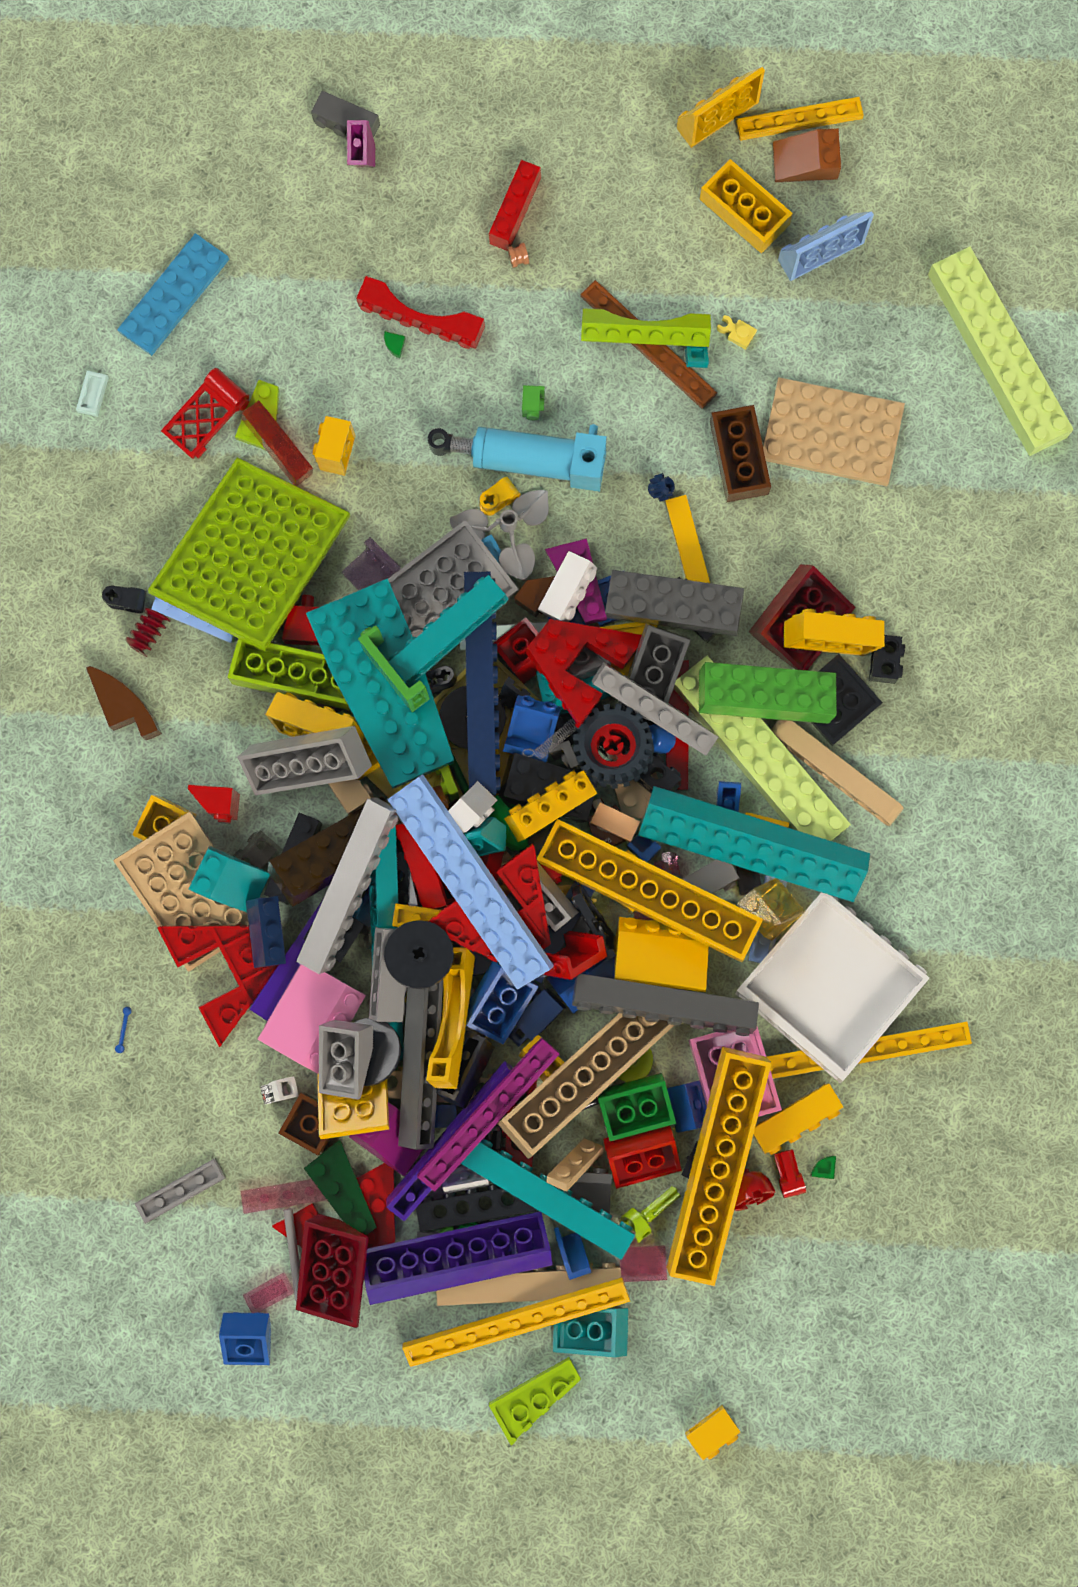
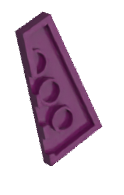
M587 538L545 549L556 572H558L568 551L593 563ZM596 575L587 586L585 597L576 607L585 625L607 620Z

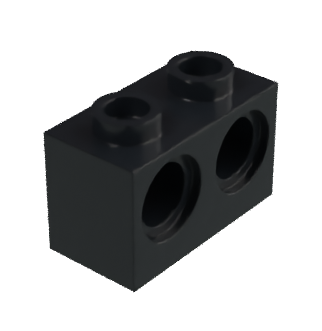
M884 635V645H891L894 652L888 653L884 650V647L871 652L869 681L895 684L903 675V665H900V658L904 657L905 644H902V637ZM889 666L892 674L883 673L881 667Z

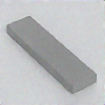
M214 1158L136 1202L135 1206L146 1224L226 1179V1176L217 1159Z

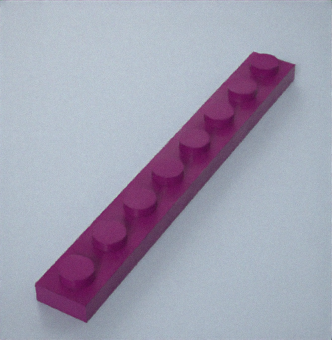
M541 1037L420 1170L417 1177L435 1192L559 1056V1051Z

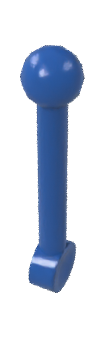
M130 1007L123 1009L124 1018L119 1044L115 1047L117 1053H123L125 1050L123 1042L128 1016L132 1012Z

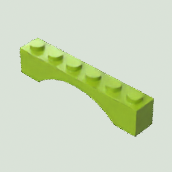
M583 308L581 341L709 347L711 314L689 313L668 320L643 321L621 317L604 309Z

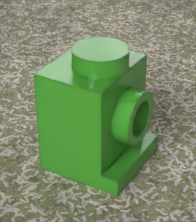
M523 385L522 417L532 421L539 420L540 411H544L545 386Z

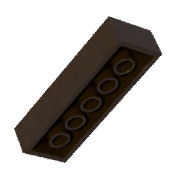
M383 796L380 797V798H378V799H380V800L386 802V800L383 798ZM364 807L269 861L268 873L292 907L330 885ZM398 818V821H397L396 825H398V824L401 823V821L399 820V818ZM396 834V846H398L401 842Z

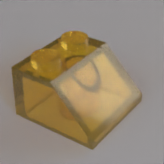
M777 878L754 888L737 903L740 908L763 919L758 930L765 938L771 941L806 912Z

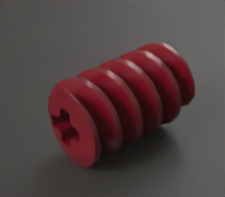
M149 608L144 610L147 616H140L142 623H135L138 631H130L133 638H125V641L133 650L145 657L147 655L144 653V649L152 650L148 643H157L153 636L162 635L158 628H167L163 621L171 622L165 615Z

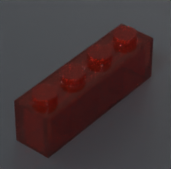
M259 400L242 412V421L293 485L298 486L313 474V467Z

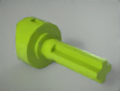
M671 1186L643 1209L641 1213L631 1208L618 1220L633 1227L632 1231L635 1232V1238L637 1243H639L652 1232L649 1222L680 1198L681 1195L675 1187Z

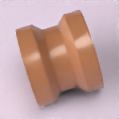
M525 243L519 244L518 247H508L512 268L522 263L524 265L529 264Z

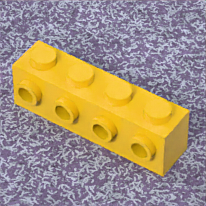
M575 770L563 776L565 781L558 784L556 781L545 788L547 792L540 796L539 793H536L527 799V805L522 807L519 804L509 810L511 815L504 819L518 842L533 835L597 794L584 770L578 773Z

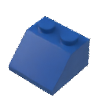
M223 1313L219 1339L224 1365H270L271 1322L269 1313Z

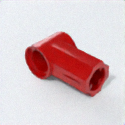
M793 1149L775 1153L774 1159L780 1177L778 1180L783 1198L806 1193L802 1174L799 1173Z

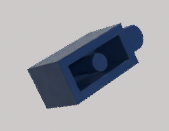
M548 988L543 991L538 989L531 999L532 1002L525 1008L516 1023V1027L508 1036L518 1047L528 1038L532 1041L537 1035H540L566 1008ZM519 1029L525 1034L523 1038L517 1033Z

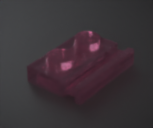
M665 1245L629 1247L622 1260H620L621 1278H623L624 1282L667 1280Z

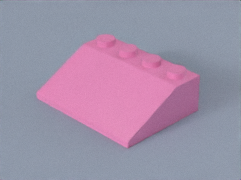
M300 964L260 1033L258 1040L318 1074L319 1025L332 1020L351 1022L366 995L326 972L318 974Z
M758 1027L749 1036L736 1035L735 1031L727 1030L725 1033L715 1032L688 1040L707 1105L722 1047L766 1056ZM771 1071L768 1075L758 1117L782 1110Z

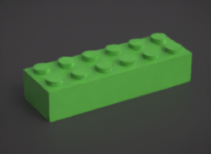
M705 662L699 671V713L829 724L836 716V673Z

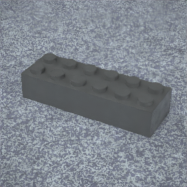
M612 570L605 614L607 618L737 636L744 588Z

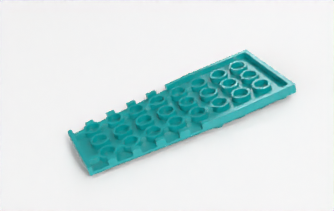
M388 578L307 612L306 615L330 672L393 789L415 780L421 775L425 776L453 764L455 761L426 674L422 675L410 687L421 681L426 687L430 700L414 712H411L365 654L358 640L360 634L366 628H372L376 625L384 639V642L377 649L389 662L390 656L397 651H402L406 647L408 640L413 637Z

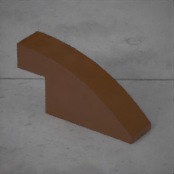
M92 666L86 667L108 726L113 731L136 722L141 737L146 741L162 734L149 709L129 688L113 676Z

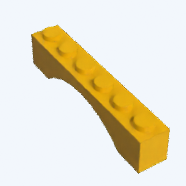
M453 947L454 958L452 967L443 979L444 997L441 1026L436 1045L429 1058L426 1081L435 1088L457 1089L475 962V956L467 948Z

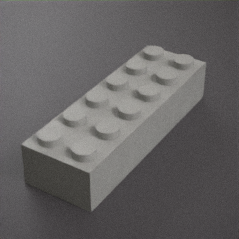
M355 726L252 744L237 756L255 796L358 779L372 766Z

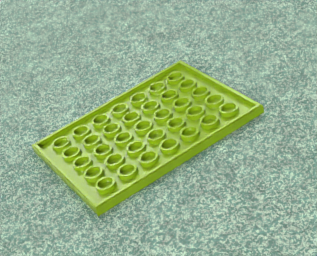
M237 457L149 587L148 593L265 651L350 517V512Z

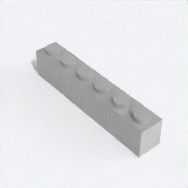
M604 662L592 679L594 685L706 756L718 739L714 732Z

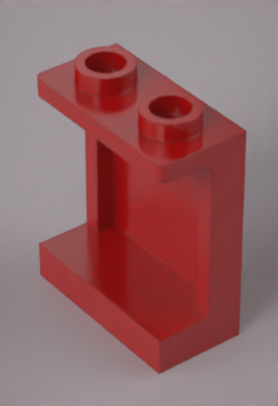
M575 931L566 932L563 934L566 947L555 954L545 953L554 967L542 975L572 980L607 957L603 936Z

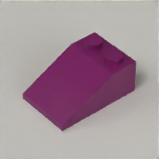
M388 1102V1130L350 1135L349 1138L399 1174L405 1176L423 1149L415 1150L398 1146L400 1111Z

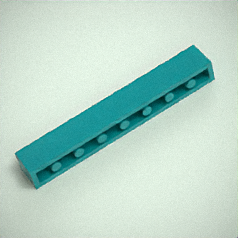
M484 1138L462 1161V1165L620 1260L624 1257L635 1237V1234L631 1232L633 1227L623 1221L617 1224L611 1220L613 1215L603 1209L597 1212L591 1208L593 1204L583 1197L580 1200L572 1197L573 1192L568 1189L566 1192L548 1184L546 1175L541 1173L540 1176H537L531 1172L533 1168L522 1161L520 1164L512 1161L513 1156L502 1149L500 1153L492 1149L494 1144Z

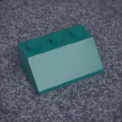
M487 817L477 828L472 826L467 832L463 833L478 856L506 851V825L498 821L497 818Z

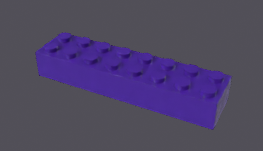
M542 1212L368 1248L364 1281L369 1304L383 1303L552 1266L551 1250Z

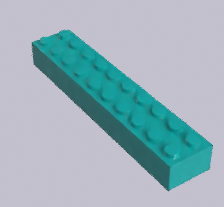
M655 786L653 787L638 834L642 837L854 902L868 873L870 853Z

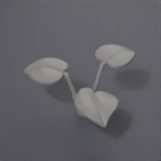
M536 490L520 495L514 501L512 510L503 511L500 519L497 518L489 527H487V516L477 509L465 510L456 516L450 517L451 527L454 529L466 520L481 540L485 538V532L491 531L499 524L504 532L510 534L512 548H505L500 553V566L510 576L521 580L527 579L533 571L535 555L528 544L515 545L514 530L517 527V520L521 521L523 519L530 526L539 525L545 521L549 511L548 491Z

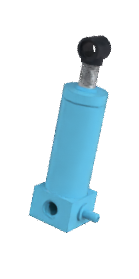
M595 424L590 425L588 434L576 432L575 439L478 427L476 436L470 439L456 437L453 434L447 433L444 429L435 428L428 434V444L431 452L437 456H443L447 453L451 454V452L471 454L474 468L570 481V488L600 492L606 457L607 436L597 435L598 426ZM437 439L444 440V443L441 445L434 444Z

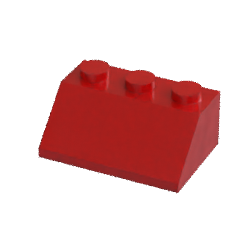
M670 1125L609 1141V1137L603 1139L616 1189L682 1171Z

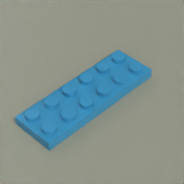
M195 233L117 329L118 332L152 356L230 260L229 257Z

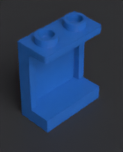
M518 695L503 751L520 755L524 753L527 756L535 752L530 758L547 762V752L546 756L540 754L542 752L539 747L546 741V745L550 748L549 745L551 743L548 741V738L554 735L561 706H557L549 701L534 700L530 696Z

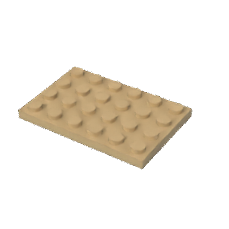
M778 377L763 446L765 459L767 462L888 486L905 403Z
M191 811L113 860L157 926L249 925L247 912L188 890L208 846L214 847ZM217 947L184 964L189 972L221 950Z

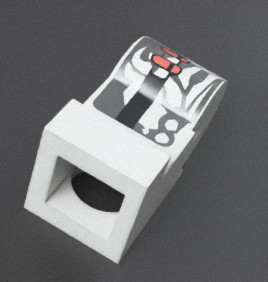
M294 1076L275 1080L260 1087L264 1105L299 1096ZM287 1083L290 1085V1094L287 1091Z

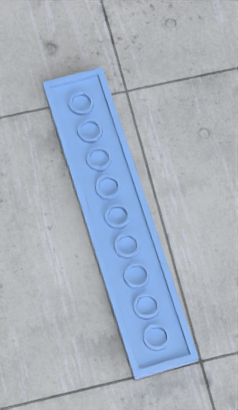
M424 775L419 776L387 799L391 806L396 809L397 815L516 989L518 990L554 967Z

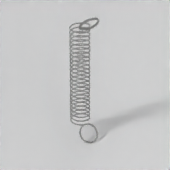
M561 727V729L557 730V732L555 733H561L560 730H562V728L564 729V727ZM566 731V733H564V734H565V737H566V735H567V737L570 736V732L568 733V732ZM552 735V737L550 736V738H548V741H552L551 738H553V736L555 737V735ZM557 739V741H558L557 743H554V742H553V744L551 743V745H552L551 747H552L553 749L555 748V747H553V746H555V744H556V745H559V744H560L558 739Z

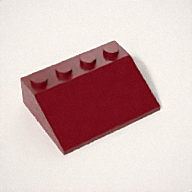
M800 564L749 630V633L764 647L795 670L808 671L822 651L784 647V621L792 618L795 614L802 613V610L814 609L816 613L822 614L823 612L831 611L836 612V615L843 616L844 614H851L856 607L815 566Z
M317 1214L305 1221L296 1300L297 1311L353 1328L359 1327L369 1237L339 1219L322 1214Z

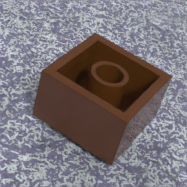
M300 1093L278 1134L316 1155H321L330 1138L320 1139L318 1100L306 1093Z

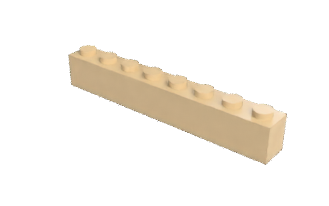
M604 1262L602 1267H593L592 1263H589L592 1273L569 1280L564 1264L556 1265V1269L538 1268L437 1290V1306L548 1300L621 1278V1268L616 1266L615 1262Z

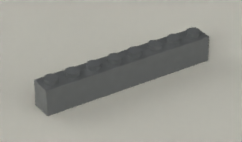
M579 974L575 978L572 1006H577V1009L582 1011L597 1009L600 1010V1013L611 1015L613 1012L622 1013V1016L626 1018L641 1016L651 1022L666 1020L671 1025H681L684 1023L690 1024V1027L695 1029L710 1027L715 1032L725 1033L728 1030L735 1031L736 1035L749 1036V1034H753L757 1029L759 1002Z
M443 980L434 986L424 989L407 987L398 1146L415 1150L434 1148L437 1088L426 1081L429 1058L436 1045L441 1026Z

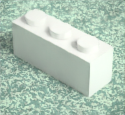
M568 551L538 610L554 620L565 622L572 620L578 603L585 597L587 586L595 578L597 567L591 561Z

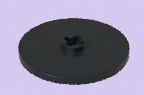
M462 686L452 691L445 698L439 716L447 739L454 745L468 750L467 686ZM498 698V705H494V710H499V727H495V732H499L500 736L505 726L506 714L504 706Z
M420 920L411 921L398 927L388 938L384 950V960L390 975L401 985L413 989L428 988L442 981L450 971L454 958L453 945L447 933L434 923ZM421 949L423 950L424 958L419 957L417 960L415 959L414 951L419 952Z
M364 1018L354 1023L373 1025V1049L364 1086H373L385 1081L396 1069L401 1056V1043L397 1032L390 1024Z

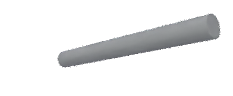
M288 1208L284 1209L283 1212L296 1301L300 1262L293 1209Z

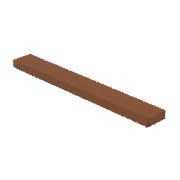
M596 280L580 294V297L593 309H604L621 317L638 320ZM632 344L701 409L717 395V392L694 370L686 367V363L668 346Z

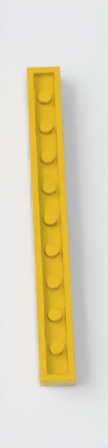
M968 1022L881 1036L858 1064L972 1044ZM803 1051L767 1056L772 1063L770 1071L773 1079L824 1070Z
M618 1278L404 1342L402 1349L410 1367L621 1305L630 1302V1297L623 1278Z

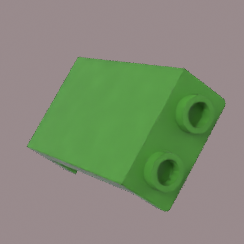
M376 625L372 628H366L358 638L363 651L410 711L414 712L430 700L426 687L421 681H418L408 688L377 649L384 642L379 628Z

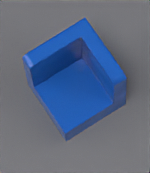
M639 835L626 845L636 857L647 863L661 850V846L656 841L653 843L649 838Z

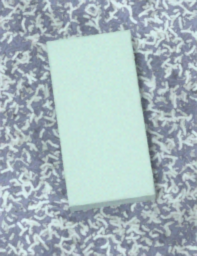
M92 371L86 372L76 408L78 413L98 417L109 379L108 375Z

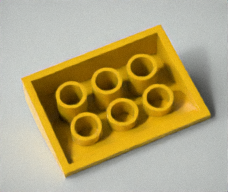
M763 67L748 72L740 78H734L728 86L723 89H717L710 98L701 100L695 108L690 111H684L678 117L677 130L691 148L759 103L765 73Z
M619 917L615 936V979L660 987L706 992L709 946L655 920Z

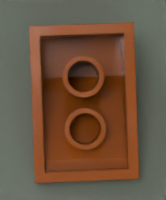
M839 128L817 129L774 141L775 182L838 180L841 170Z

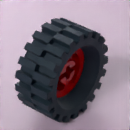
M610 704L603 705V711L599 712L598 707L593 709V715L591 717L588 715L583 725L581 724L579 728L576 727L578 733L574 734L573 737L575 744L573 746L574 753L581 770H584L593 783L598 781L600 786L605 788L607 784H610L612 789H617L618 784L622 783L624 787L630 786L629 781L634 780L635 783L639 781L640 774H646L648 764H652V753H654L652 734L647 722L643 721V716L639 713L634 714L632 708L627 707L626 710H623L622 705L616 704L615 709H611ZM616 735H622L630 742L628 754L624 755V744L621 742V738ZM602 741H604L603 747L608 758L617 761H607L599 755L598 749ZM614 745L618 747V750L614 751L610 746Z

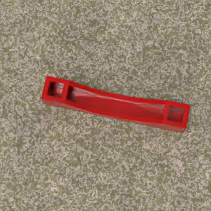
M365 276L356 298L358 306L366 313L375 312L383 319L397 320L405 327L414 326L419 328V331L424 334L430 335L433 333L438 335L443 341H455L465 349H470V347L476 349L485 329L484 318L465 311L446 316H435L417 312L400 302L385 282Z

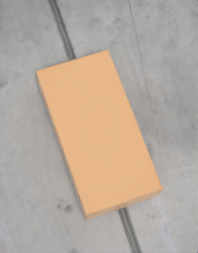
M599 803L590 824L631 843L640 821Z

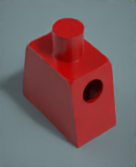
M302 595L301 606H293L282 635V640L285 644L320 646L306 615L307 612L319 608L314 607V596Z

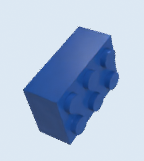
M492 961L469 999L466 1026L504 1045L538 989V985L532 980L517 990L499 962Z

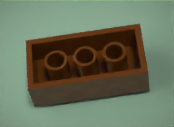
M754 405L712 412L710 426L726 503L769 495L771 482Z

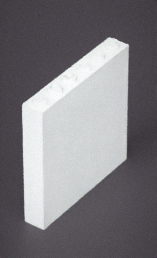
M821 892L738 988L735 994L742 1000L759 1002L758 1014L836 1081L841 1083L929 980V977L926 975L927 972L924 968L917 964L915 966L909 961L906 953L894 949L888 938L876 934L870 923L865 920L862 922L858 919L856 912L849 906L844 907L840 904L838 897Z

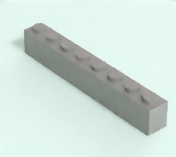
M377 797L367 799L296 961L318 974L330 971L336 961L334 958L336 952L344 944L345 939L343 936L353 923L352 916L354 911L360 907L362 893L370 885V875L380 862V852L387 846L389 842L388 834L398 821L396 809Z

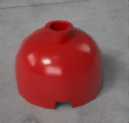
M744 1169L734 1211L748 1209L746 1205L754 1203L759 1205L774 1196V1193H776L770 1179L764 1173Z

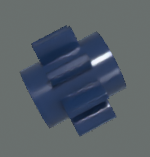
M661 473L649 480L648 492L653 499L658 498L659 502H662L673 496L675 484L669 476L664 477V474Z

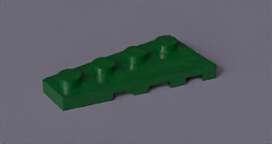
M339 1140L304 1167V1170L341 1220L367 1236L377 1228V1225L364 1198L342 1141Z

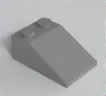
M332 1020L319 1025V1093L352 1099L361 1098L373 1049V1025Z

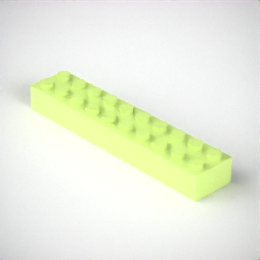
M968 247L932 264L928 273L931 282L1028 455L1031 456L1068 438L1074 430L972 248Z
M708 655L679 677L673 689L688 705L701 724L718 736L717 743L781 819L785 822H790L789 828L832 841L851 825L761 718L699 713V671L705 662L714 663Z

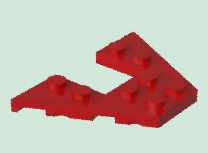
M549 619L527 647L526 654L535 663L539 673L545 676L549 682V688L556 698L561 700L564 710H568L576 722L575 726L579 728L601 699L602 693L568 673V668L582 650L587 647L619 668L624 669L636 653L642 635Z
M532 843L498 868L496 873L521 904L522 908L517 913L544 950L551 944L536 852ZM456 900L428 920V922L441 927L447 933L450 940L473 952L476 951L494 962H498Z
M249 925L158 926L157 929L177 967L217 947L220 948L239 986L202 1004L198 1008L218 1046L221 1047L254 999L264 988L278 965L254 968Z
M383 1163L357 1178L377 1225V1228L367 1235L369 1237L367 1249L396 1242L395 1214L386 1206V1198L395 1189L394 1169ZM314 1203L293 1214L297 1245L301 1248L305 1221L319 1214ZM285 1219L272 1225L275 1230L287 1237Z

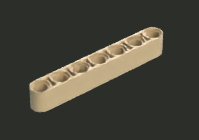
M778 720L772 727L771 731L787 750L885 825L891 826L904 809L898 801L793 721Z

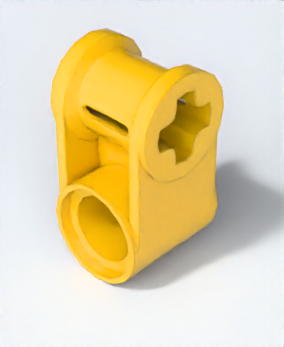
M504 477L480 495V510L487 516L494 515L505 506L513 503L521 494L508 477Z

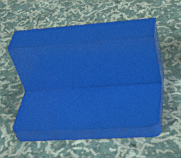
M700 1080L667 1088L676 1124H674L676 1132L680 1133L702 1128L707 1107Z
M554 1228L569 1280L592 1273L581 1236L573 1233L562 1237L559 1228Z

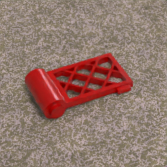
M214 368L207 374L204 383L164 426L161 432L190 458L194 459L197 457L199 459L207 450L205 446L233 414L247 408L249 395L219 368ZM206 391L210 395V404L199 405V397ZM224 407L227 413L222 418H215L214 408ZM211 408V418L200 419V409ZM189 409H196V420H185V413ZM200 423H211L210 432L200 434ZM185 424H196L197 434L186 435ZM174 425H182V435L172 436L169 433L170 429ZM197 438V446L190 452L186 448V439Z

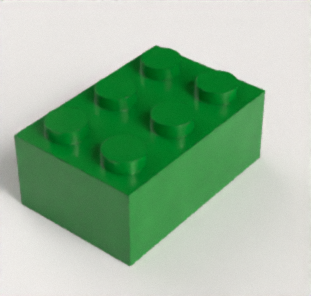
M662 1073L607 1087L598 1095L609 1141L676 1124Z

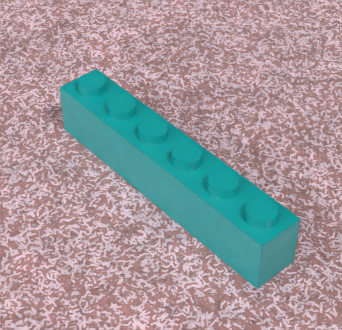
M489 575L485 578L481 577L475 582L472 590L468 593H462L457 598V603L451 608H445L435 622L428 623L418 637L414 636L408 640L406 647L402 651L392 654L388 663L409 688L509 600L507 595Z

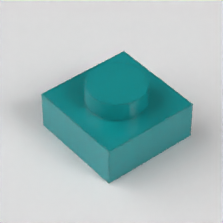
M686 346V367L708 368V348Z

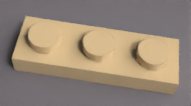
M584 1138L547 1175V1183L567 1192L603 1154V1146Z

